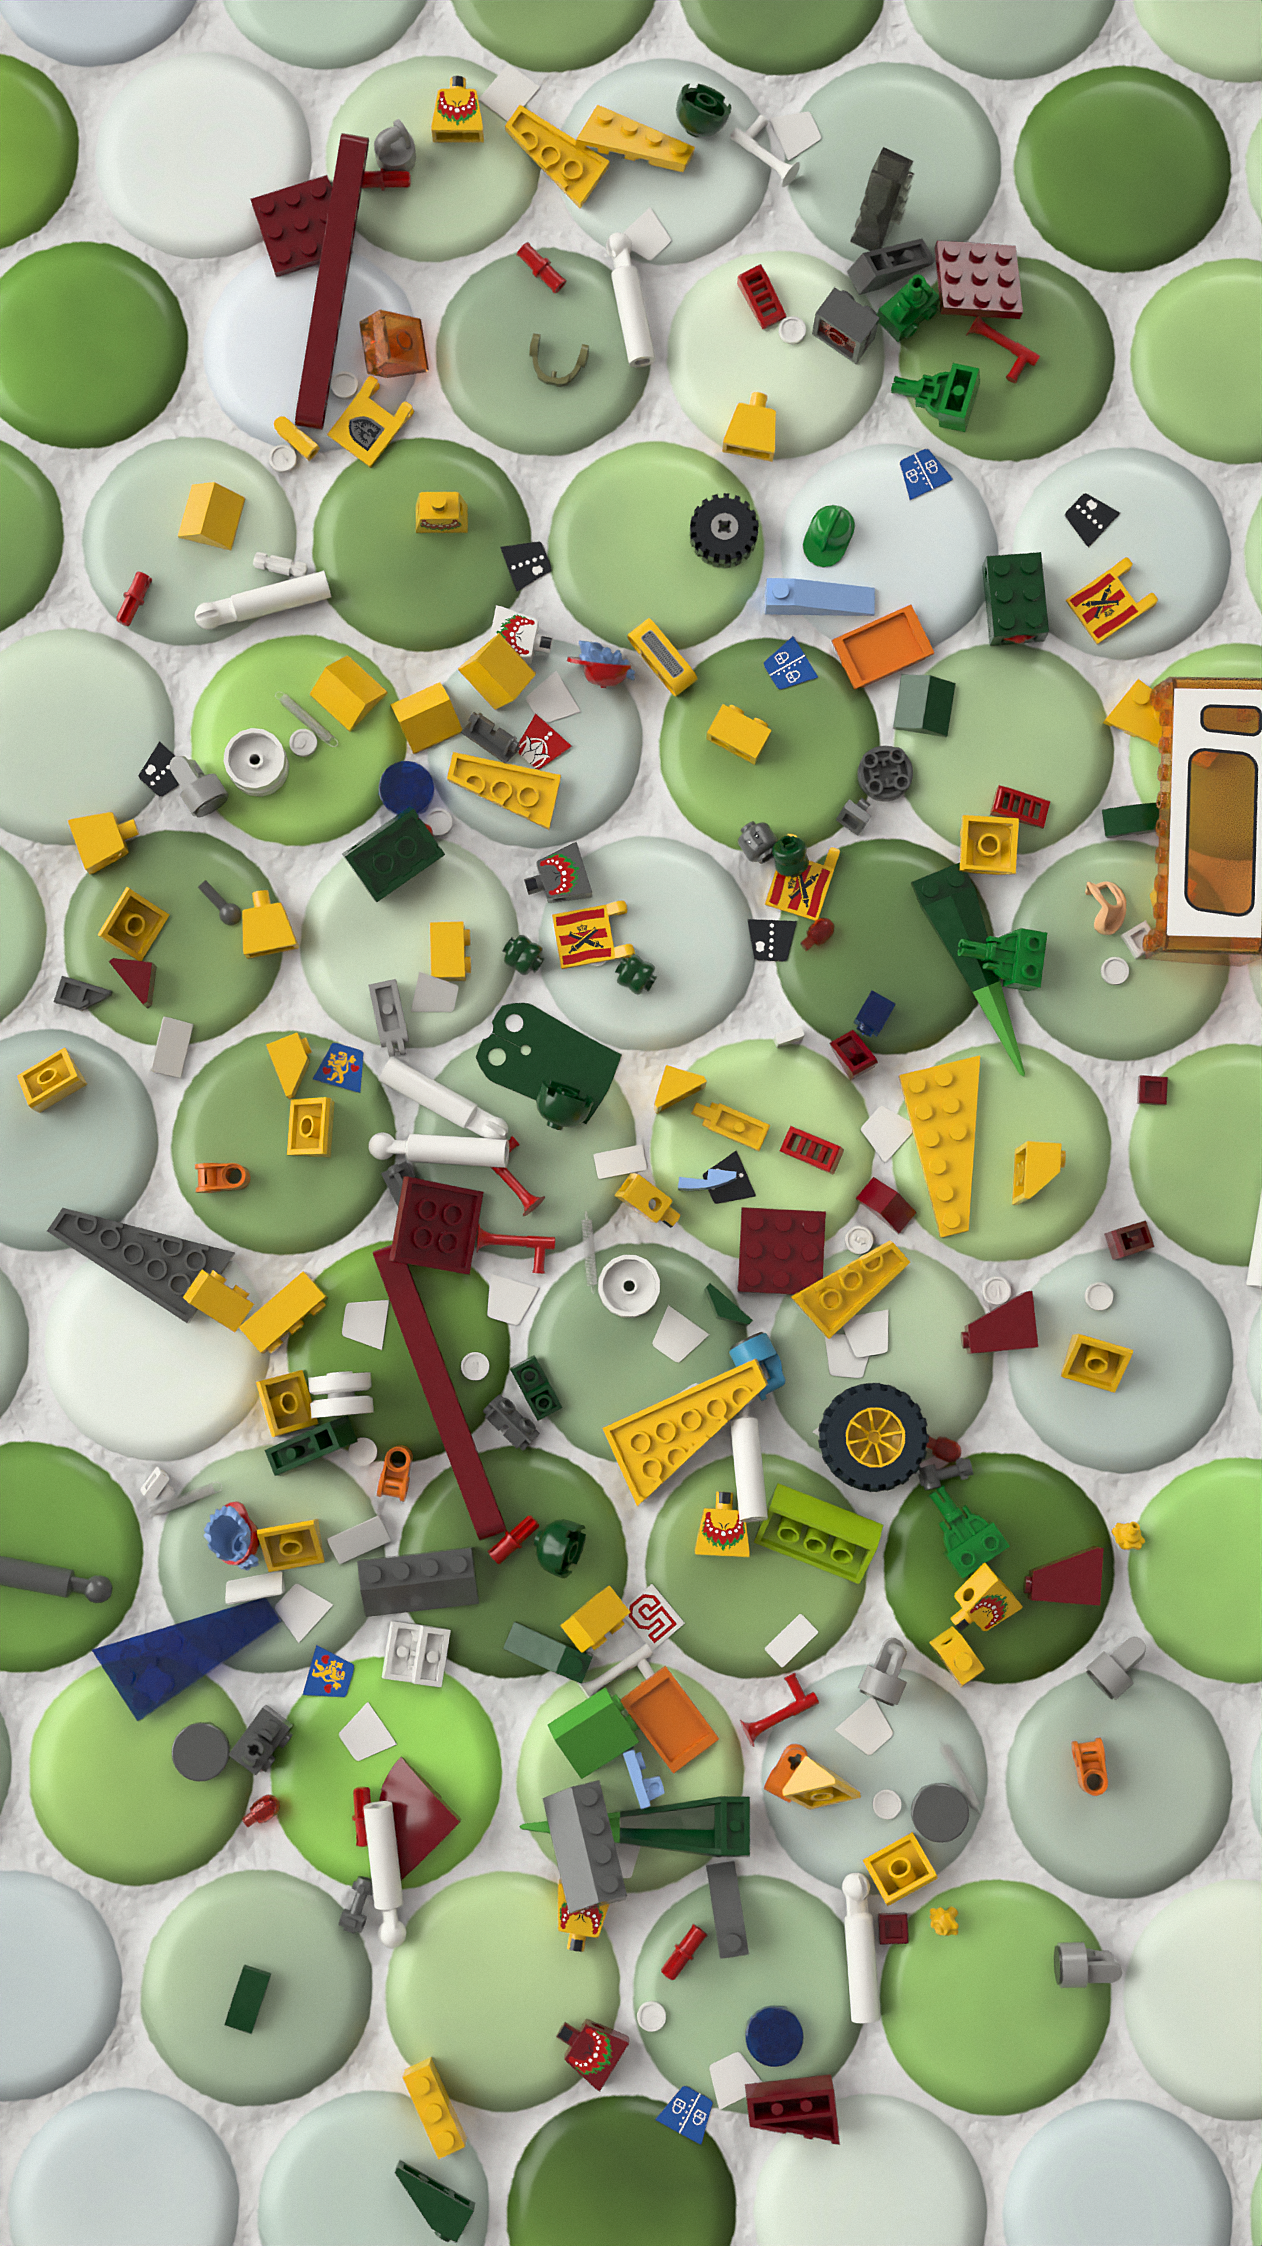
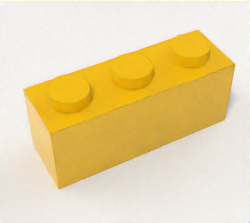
M303 1271L239 1326V1329L260 1353L268 1351L271 1354L283 1344L281 1339L288 1332L293 1335L305 1325L302 1321L310 1313L313 1316L318 1314L326 1306L324 1301L328 1297L311 1277Z
M432 2057L406 2068L402 2078L438 2160L464 2148L467 2140L466 2134Z

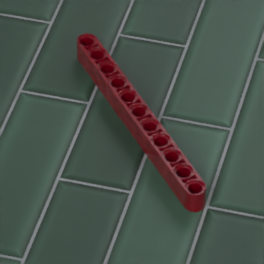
M341 133L296 407V426L323 430L368 156V137Z
M391 1244L373 1251V1256L479 1540L482 1541L507 1531L409 1265L389 1261Z

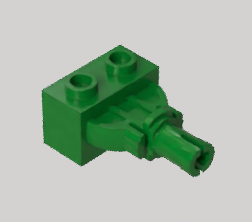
M916 274L912 279L910 278L909 282L878 309L879 324L898 343L904 337L909 339L919 329L918 325L924 319L929 321L936 315L939 310V295L922 275Z
M953 363L950 372H940L934 376L923 374L921 380L919 379L918 381L898 376L894 377L893 381L895 383H892L891 394L915 398L916 407L925 408L932 417L939 419V427L966 432L980 385L979 368Z
M1020 928L1000 937L988 936L986 944L961 939L958 947L962 948V950L959 949L957 953L960 957L975 958L985 962L983 969L992 970L999 978L1003 979L1002 987L1031 991L1041 988L1048 933Z
M944 1485L936 1489L943 1502L936 1491L928 1495L950 1527L949 1529L944 1521L938 1523L944 1532L943 1541L946 1551L943 1555L958 1577L964 1579L982 1564L987 1563L1010 1547L994 1522H987L981 1516L971 1513L967 1505L961 1507L967 1516L965 1518L962 1511L956 1506L945 1490Z

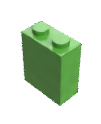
M606 1687L547 1724L555 1742L581 1779L640 1742L635 1734V1731L639 1729L630 1714L626 1717L624 1716L622 1711L625 1710V1707L617 1694L611 1696Z

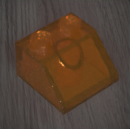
M378 310L359 322L367 374L392 378L429 371L420 318Z

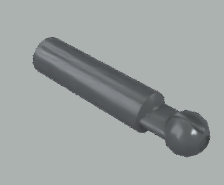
M0 1556V1585L65 1598H68L74 1592L84 1594L93 1603H103L112 1594V1584L105 1576L94 1575L89 1579L76 1577L72 1569Z

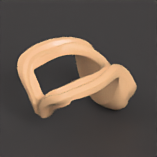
M1106 881L1096 885L1087 882L1086 895L1093 894L1102 905L1095 918L1094 929L1102 935H1111L1123 924L1126 914L1125 895L1112 882ZM1108 887L1114 894L1117 904H1109L1102 896L1100 890Z

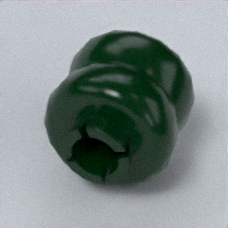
M784 836L774 844L772 853L775 859V868L779 874L794 878L801 875L808 868L807 847L802 839L794 836Z
M519 935L516 939L511 937L502 950L503 953H506L504 957L505 964L514 967L522 975L529 974L531 970L536 973L545 959L541 957L543 948L531 942L525 935Z
M635 954L631 955L628 960L623 957L615 973L619 974L617 983L628 987L637 995L641 994L644 989L649 992L657 976L653 975L655 966L644 962Z

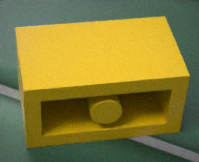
M723 704L707 732L706 739L755 765L770 738L771 729L761 719L754 718L752 720L746 717L744 711L734 705L728 707Z
M463 921L430 922L431 976L447 982L466 981V973H471V956L466 957L465 946L471 945L470 929H465Z
M201 1270L183 1298L203 1313L236 1332L254 1305L247 1299L249 1293L237 1285L233 1289L224 1284L227 1279L214 1270L210 1274Z
M609 1585L591 1598L560 1626L582 1653L589 1647L596 1650L608 1639L604 1635L608 1632L614 1634L625 1625L623 1619L630 1611Z

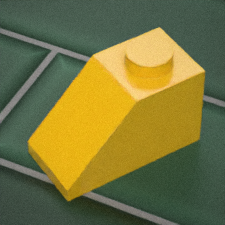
M298 1033L266 1044L284 1093L289 1100L295 1098L310 1064L308 1054L312 1053L307 1038L301 1039Z

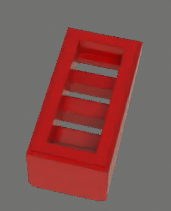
M762 264L738 276L737 285L762 330L786 318L787 315ZM759 279L758 282H756V283H754V284H752V285H750V286L748 285V284H750V283H752V282H754V281H756V280ZM764 288L765 291L756 296L753 295L754 292ZM767 298L770 299L769 302L761 305L760 307L757 304ZM775 308V312L765 317L762 313Z
M998 785L990 815L1004 818H1019V823L1043 829L1050 801ZM1004 797L1009 798L1007 809L1002 808ZM1015 800L1020 801L1017 813L1012 811ZM1025 802L1030 803L1027 816L1022 814ZM1036 805L1041 806L1038 819L1033 818Z
M790 1126L780 1152L833 1175L844 1149L841 1146ZM798 1135L801 1137L796 1151H792L791 1148ZM807 1141H812L806 1156L802 1155ZM818 1145H821L822 1148L817 1160L812 1159ZM830 1149L832 1150V1154L829 1158V1161L827 1165L823 1164L825 1157Z

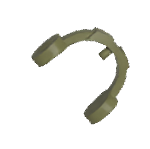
M534 333L530 343L529 356H532L533 366L538 379L547 385L552 384L556 385V387L568 385L577 376L580 369L585 368L589 357V345L582 344L577 363L571 373L565 377L556 378L557 372L552 371L551 377L542 372L538 365L541 335Z

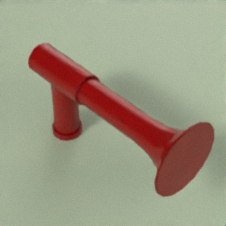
M982 317L975 318L966 336L971 333L983 335L1018 357L1009 374L1006 375V379L1012 383L1018 381L1017 379L1026 363L1035 366L1040 358V355L991 328L984 322Z
M513 1136L508 1140L509 1153L520 1145ZM491 1167L521 1200L524 1206L523 1216L530 1214L545 1199V1196L536 1197L530 1194L507 1168Z
M478 1224L476 1253H478L479 1249L488 1245L535 1248L532 1273L545 1274V1249H555V1237L493 1234L484 1231L480 1224Z
M792 1673L784 1678L796 1701L757 1722L746 1723L740 1719L742 1728L753 1747L756 1738L768 1728L819 1704L814 1692L805 1696L796 1678V1673Z

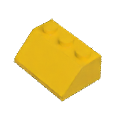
M1027 1141L1015 1149L1012 1205H1019L1030 1199L1060 1173V1168L1065 1167L1066 1152L1061 1151L1062 1143Z

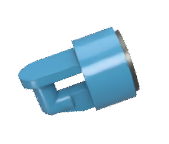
M756 1333L730 1348L729 1354L736 1367L756 1358L759 1365L764 1364L770 1378L767 1379L768 1385L758 1394L761 1401L767 1399L766 1394L784 1386L786 1380L782 1372L781 1360L767 1333Z

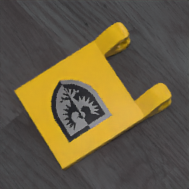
M369 376L366 379L359 393L327 434L328 437L370 468L401 427L414 414L412 405L406 401L400 405L395 416L372 401L370 398L380 388L378 380L373 376Z

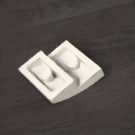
M391 1620L382 1678L442 1687L451 1630Z

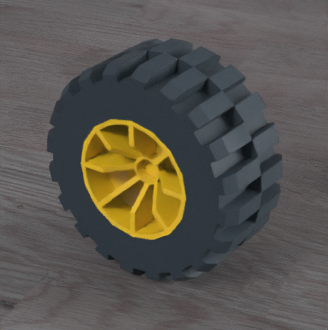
M866 1383L850 1387L840 1395H837L823 1413V1419L818 1429V1443L823 1455L822 1458L832 1474L850 1487L869 1492L895 1489L896 1486L903 1485L909 1481V1478L921 1468L919 1465L922 1460L926 1458L928 1452L926 1451V1446L929 1443L926 1418H923L920 1412L921 1408L912 1401L911 1396L896 1389L897 1387L880 1383Z

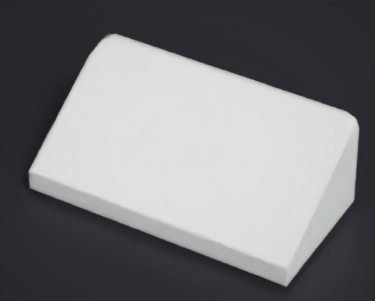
M163 1017L151 1066L153 1073L181 1079L193 1024Z
M381 1515L327 1539L339 1565L392 1541Z
M282 1571L228 1581L226 1583V1604H235L285 1593L286 1589Z

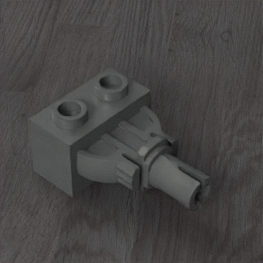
M265 1705L228 1755L254 1775H257L261 1769L266 1772L276 1759L272 1755L276 1748L280 1746L283 1749L293 1736L289 1732L293 1724L268 1705Z

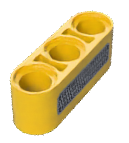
M650 618L627 635L634 649L675 697L698 680L693 669Z

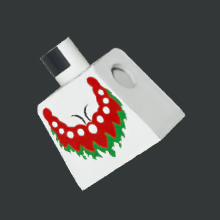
M496 605L490 640L500 633L527 664H532L534 651L551 652L553 637L538 634L539 622L537 619Z

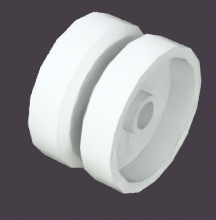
M250 728L240 731L230 739L225 748L223 761L226 772L237 788L250 796L262 797L273 794L283 786L288 777L289 762L286 752L275 735L264 729Z
M622 1255L612 1259L603 1268L598 1280V1293L603 1305L611 1313L622 1318H635L646 1314L655 1305L660 1293V1279L656 1269L648 1260L637 1255ZM626 1281L633 1282L635 1285L634 1289L630 1292L624 1289Z
M370 1372L327 1373L326 1376L308 1378L310 1393L313 1395L328 1394V1399L314 1400L310 1404L311 1418L374 1412L372 1397L355 1396V1391H364L372 1387Z

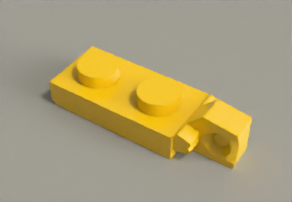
M696 1102L691 1113L703 1119L702 1126L708 1128V1130L758 1152L770 1128L769 1124L721 1103L716 1104L712 1102L710 1107Z

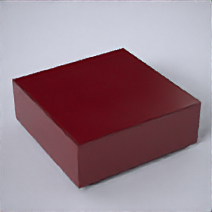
M1139 1075L1137 1104L1167 1105L1168 1077Z
M906 1912L878 1913L880 1945L909 1944L908 1915Z

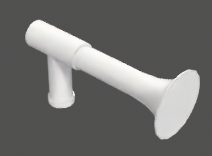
M759 115L745 133L739 128H735L730 138L777 171L782 178V187L788 186L797 175L800 163L796 162L790 165L782 162L753 139L764 126L768 125L766 118Z
M645 1644L598 1678L578 1684L588 1699L605 1685L638 1666L647 1680L655 1674L646 1660L653 1655V1652Z

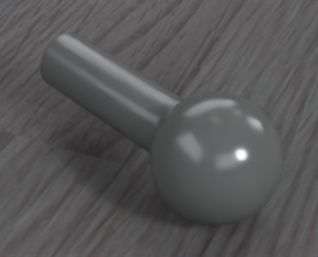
M206 880L198 886L202 893L219 910V917L224 924L235 925L240 921L241 910L236 904L227 903Z

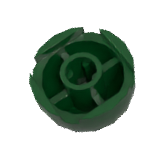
M686 84L682 87L676 104V116L681 126L693 137H705L716 134L726 124L731 113V104L729 103L727 107L724 103L725 96L711 87L697 84L696 88H689L690 84Z
M543 1080L538 1091L536 1104L540 1115L548 1121L547 1125L561 1131L563 1127H575L585 1121L590 1113L594 1099L588 1094L586 1098L579 1096L580 1090L570 1085L552 1080L547 1085L546 1080Z
M560 1519L548 1524L543 1531H538L534 1540V1546L537 1547L536 1555L538 1562L545 1571L563 1579L572 1573V1571L567 1569L571 1563L577 1565L586 1540V1534L582 1533L581 1530L586 1529L585 1526L573 1521Z

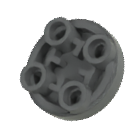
M875 747L865 753L859 763L857 771L858 783L863 792L874 800L887 802L898 799L908 790L912 782L913 767L904 750L899 747Z
M197 1722L185 1727L176 1736L172 1745V1760L175 1768L182 1776L192 1781L201 1782L216 1777L224 1770L230 1759L228 1755L230 1753V1744L227 1736L219 1727L211 1722Z
M933 1783L923 1786L914 1797L911 1805V1818L915 1828L923 1837L933 1842L943 1843L954 1840L965 1830L969 1820V1807L964 1796L955 1787L945 1783Z

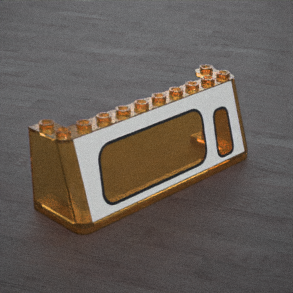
M1168 677L1156 685L1150 695V704L1154 706L1155 711L1160 712L1159 724L1162 726V737H1160L1158 743V751L1161 753V764L1157 771V778L1160 781V792L1156 800L1157 808H1160L1159 819L1156 823V835L1159 836V843L1155 851L1158 874L1154 879L1157 902L1153 908V917L1156 919V927L1151 929L1148 935L1144 936L1142 948L1145 951V959L1241 967L1262 959V678Z

